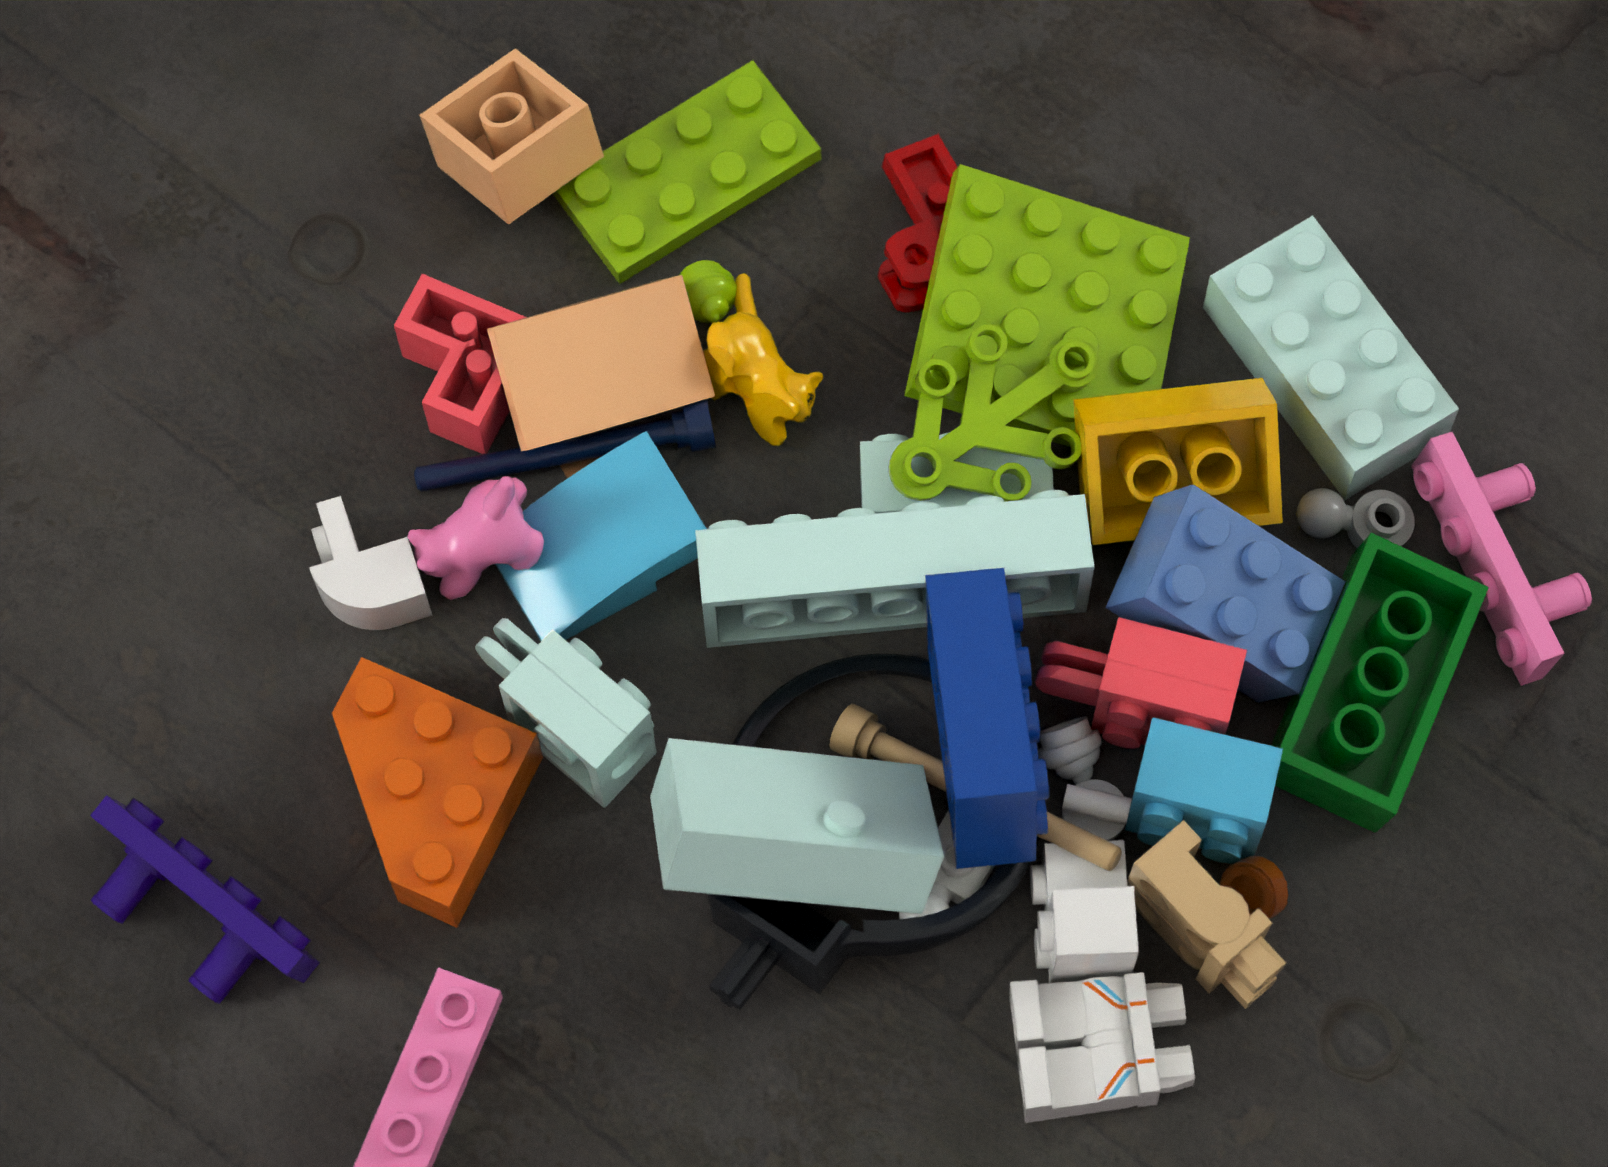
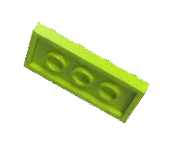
M752 60L604 150V157L555 191L553 195L617 282L621 284L820 161L821 148Z

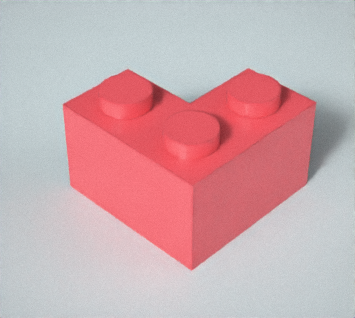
M421 274L394 324V329L402 357L438 372L422 400L429 431L480 454H487L510 411L487 329L526 317Z

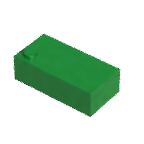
M1370 533L1350 557L1342 576V580L1346 582L1299 694L1292 695L1271 746L1283 749L1275 782L1276 787L1376 833L1397 814L1489 587L1376 534Z

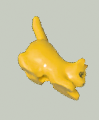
M742 273L735 280L736 296L734 304L736 313L728 316L723 322L712 323L707 331L708 349L703 350L715 393V396L711 398L717 400L728 393L737 394L746 405L748 417L755 431L771 445L780 446L787 438L786 421L804 422L810 417L811 408L815 403V391L823 379V374L820 372H812L810 374L796 373L786 365L778 354L770 330L757 316L750 277Z

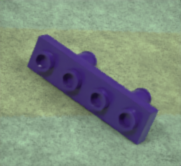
M106 795L90 815L126 845L123 850L127 853V856L99 891L91 898V902L118 923L123 924L158 879L162 881L168 879L223 924L221 930L225 933L224 936L188 979L195 988L212 1001L221 1004L256 958L261 961L264 958L267 959L286 976L302 983L308 979L320 962L304 950L311 941L308 936L281 916L278 917L274 924L269 922L255 910L262 901L255 893L232 876L229 877L225 884L221 883L206 870L213 860L184 837H181L175 845L157 831L164 823V820L133 797L126 806Z

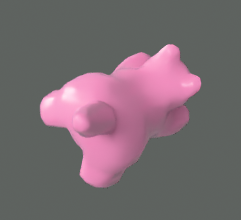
M503 476L500 480H486L470 490L463 501L462 507L447 518L444 523L429 530L416 529L409 531L408 540L414 546L413 553L417 567L425 575L442 578L439 590L444 597L454 600L466 596L477 584L483 570L492 564H509L516 570L530 569L538 562L542 555L544 538L541 532L531 528L524 520L523 510L520 505L526 498L527 489L525 484L519 479Z

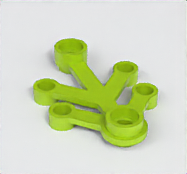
M994 324L978 326L971 333L966 343L970 365L960 426L939 439L943 398H946L955 387L957 380L956 371L949 362L943 359H931L925 362L915 378L916 389L920 394L913 437L901 442L893 451L889 460V476L896 490L903 496L917 501L933 499L940 495L946 487L1001 497L1004 499V502L1022 500L1028 494L1032 483L1031 476L1028 470L1018 463H1006L995 471L955 461L974 447L1044 460L1048 466L1054 469L1070 467L1080 457L1082 452L1080 437L1074 430L1059 427L1047 434L1006 425L1058 389L1064 392H1077L1085 388L1094 379L1099 369V357L1095 348L1086 340L1077 337L1065 338L1059 341L1048 353L1044 368L990 404L996 362L1006 352L1008 341L1006 334L1000 327ZM981 335L992 337L997 344V352L992 355L982 353L976 345L977 337ZM1068 352L1080 354L1085 362L1084 370L1079 372L1070 370L1064 361L1065 354ZM930 370L940 371L946 378V387L941 390L932 389L926 383L925 373ZM1061 438L1070 444L1071 456L1069 458L1063 459L1054 455L1051 449L1053 439ZM915 457L928 459L933 467L932 475L929 477L917 476L911 468L912 459ZM1009 473L1015 475L1021 483L1020 492L1017 494L1005 492L1000 485L1001 475Z

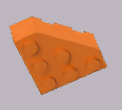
M361 657L332 712V716L389 881L398 902L457 928L543 759L537 733Z

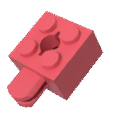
M1118 617L1109 654L1059 641L1047 643L1041 657L1043 664L1046 666L1038 670L1035 684L1037 688L1046 694L1095 706L1091 730L1097 729L1100 734H1103L1102 737L1105 741L1118 747L1136 749L1141 744L1145 745L1152 717L1225 735L1247 650Z

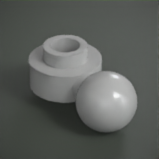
M1317 488L1307 492L1301 498L1296 510L1298 524L1309 536L1325 539L1336 535L1341 530H1346L1350 541L1356 548L1362 544L1370 533L1403 547L1410 539L1415 526L1414 514L1410 505L1400 495L1388 490L1370 491L1363 495L1354 506L1346 505L1343 498L1335 491L1327 488ZM1375 512H1384L1389 515L1393 527L1381 526L1375 518Z

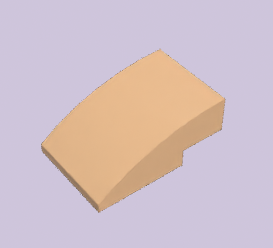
M682 275L653 281L487 329L521 451L593 433L715 396Z

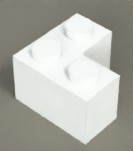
M1124 840L1109 841L1119 846L1122 851L1117 866L1110 871L1054 843L1044 844L1041 865H1031L1032 904H1044V911H1038V929L1034 931L1035 962L1037 969L1048 968L1049 983L1082 981L1108 976L1124 977V974H1131L1133 972L1139 951L1134 886H1127Z

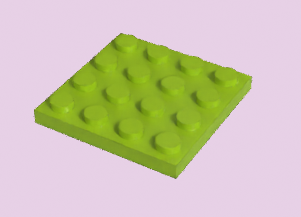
M960 164L952 174L904 396L919 400L920 393L915 385L918 371L925 362L931 359H943L953 366L956 371L957 380L950 394L943 398L942 408L962 414L970 365L966 343L974 329L982 324H994L1000 327L1006 334L1008 341L1006 352L996 362L990 404L1044 368L1048 353L1059 341L1065 338L1077 337L1086 340L1095 348L1099 357L1098 372L1085 388L1077 392H1064L1058 389L1006 426L1047 434L1059 427H1066L1075 431L1073 399L1161 389L1190 237ZM987 335L977 337L976 345L982 353L992 355L997 352V344L992 337ZM1076 352L1065 354L1064 361L1070 370L1076 372L1084 370L1085 362L1080 354ZM930 370L925 373V380L929 387L935 390H941L946 387V378L940 371ZM1056 438L1052 440L1053 442L1071 447L1064 439Z

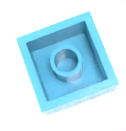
M1152 717L1125 830L1138 833L1137 838L1140 841L1154 846L1184 820L1202 839L1199 846L1202 849V855L1211 860L1234 864L1240 861V859L1255 855L1267 823L1283 749Z

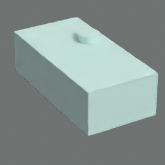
M668 738L650 796L663 889L923 913L944 858L923 765Z

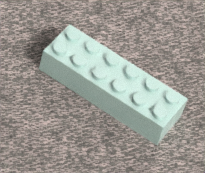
M1062 490L1042 491L1034 494L1027 500L1006 502L1001 497L982 496L968 501L963 506L941 508L933 502H918L905 506L902 511L877 514L872 509L853 508L839 513L834 518L812 520L804 514H789L776 518L773 523L748 526L743 521L724 520L710 525L708 529L695 530L707 648L927 627L925 575L1004 568L1008 593H1020L1023 618L1083 613L1087 611L1094 572L1085 494L1068 496V493Z

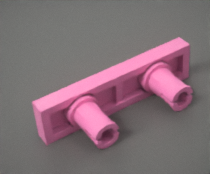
M1453 431L1430 438L1411 466L1414 471L1413 478L1416 489L1425 501H1429L1441 525L1440 530L1443 543L1448 552L1457 557L1466 577L1489 587L1480 611L1485 613L1496 635V647L1501 660L1506 666L1513 669L1521 686L1543 679L1565 654L1549 622L1587 610V607H1590L1592 602L1588 583L1580 573H1573L1535 587L1530 586L1493 513L1530 501L1531 497L1534 496L1535 482L1527 466L1519 463L1476 478Z
M438 967L354 1167L433 1166L503 999L500 990Z

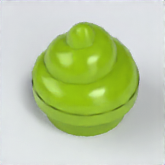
M710 260L697 261L687 266L680 273L684 280L694 320L703 323H715L723 319L734 307L736 296L734 277L719 263Z

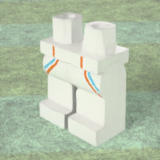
M1144 972L1124 974V977L1108 976L1082 981L1037 984V980L1010 982V1006L1016 1054L1018 1056L1025 1123L1119 1110L1136 1105L1137 1107L1158 1105L1161 1093H1170L1194 1085L1195 1072L1190 1045L1155 1049L1152 1028L1185 1024L1186 1010L1182 984H1146Z

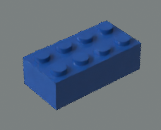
M1004 568L925 575L927 650L956 869L1036 861V835L1048 834L1045 799H1049V787L1045 759L1038 758L1036 742H1040L1039 716L1036 702H1030L1028 686H1032L1031 664L1028 647H1022L1020 632L1023 631V612L1020 593H1008Z

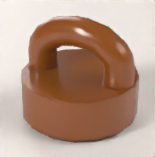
M1253 855L1243 858L1230 865L1222 874L1219 886L1232 888L1242 895L1248 905L1249 915L1259 908L1270 920L1287 906L1288 886L1285 877L1272 861L1262 856Z

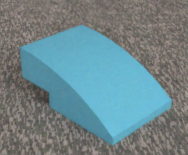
M645 431L588 464L523 510L524 520L531 528L541 532L544 538L542 555L534 566L530 569L516 570L509 564L495 565L539 640L542 641L552 629L567 640L657 591V580L698 559L695 530H705L707 528L651 437Z

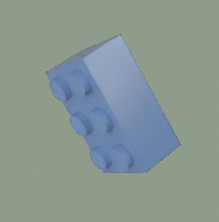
M1192 484L1153 498L1106 605V609L1124 619L1246 649L1247 653L1237 690L1256 702H1263L1300 693L1346 581Z

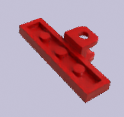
M939 134L885 154L882 163V169L915 224L895 233L887 240L884 254L888 259L881 264L878 272L879 281L895 309L900 312H914L924 308L952 174L957 169L955 161ZM898 278L900 279V283L902 284V286L915 290H906L902 288L898 283Z

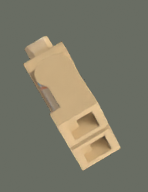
M1183 820L1134 862L1129 879L1127 880V886H1134L1135 909L1184 962L1192 968L1200 970L1196 977L1199 984L1210 993L1222 983L1246 1009L1277 980L1276 975L1284 968L1286 962L1264 939L1272 925L1267 916L1259 908L1249 915L1248 905L1242 895L1232 888L1219 886L1194 858L1202 839Z

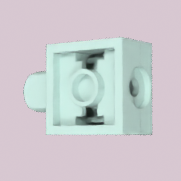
M502 618L493 627V631L510 652L487 636H484L476 644L475 649L483 661L504 679L500 683L499 689L508 721L537 733L542 755L605 808L657 753L653 732L654 723L651 720L650 711L647 710L651 706L650 701L630 681L621 679L617 684L599 668L603 664L600 658L578 638H573L568 643L552 629L537 644L510 620Z

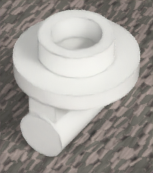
M1093 779L1083 781L1077 785L1067 784L1062 806L1063 820L1102 839L1112 841L1122 832L1127 823L1132 798L1124 797L1117 787L1103 780Z

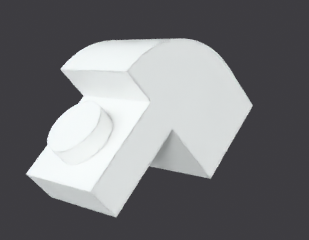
M341 496L316 503L323 525L312 528L311 531L322 564L309 567L320 597L329 611L341 621L366 630L390 629L433 616L408 537L359 552Z

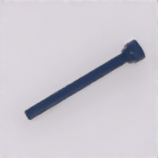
M704 399L685 405L682 410L672 411V418L586 434L527 451H521L520 447L416 467L414 470L416 486L418 490L423 492L599 458L647 431L655 446L677 443L678 449L691 446L692 452L716 448L708 401Z

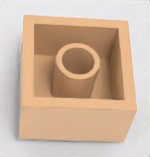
M516 48L420 114L437 166L508 225L604 157L588 104Z

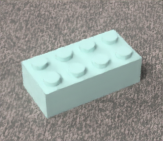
M1314 216L1309 217L1210 275L1203 309L1253 377L1263 378L1277 402L1278 411L1344 500H1347L1418 457L1430 438L1450 432L1459 411L1458 406Z

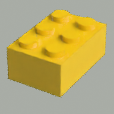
M1263 378L1073 399L1075 431L1080 437L1082 450L1078 458L1080 495L1085 494L1092 545L1135 540L1154 497L1192 484L1258 526L1283 523L1277 402Z

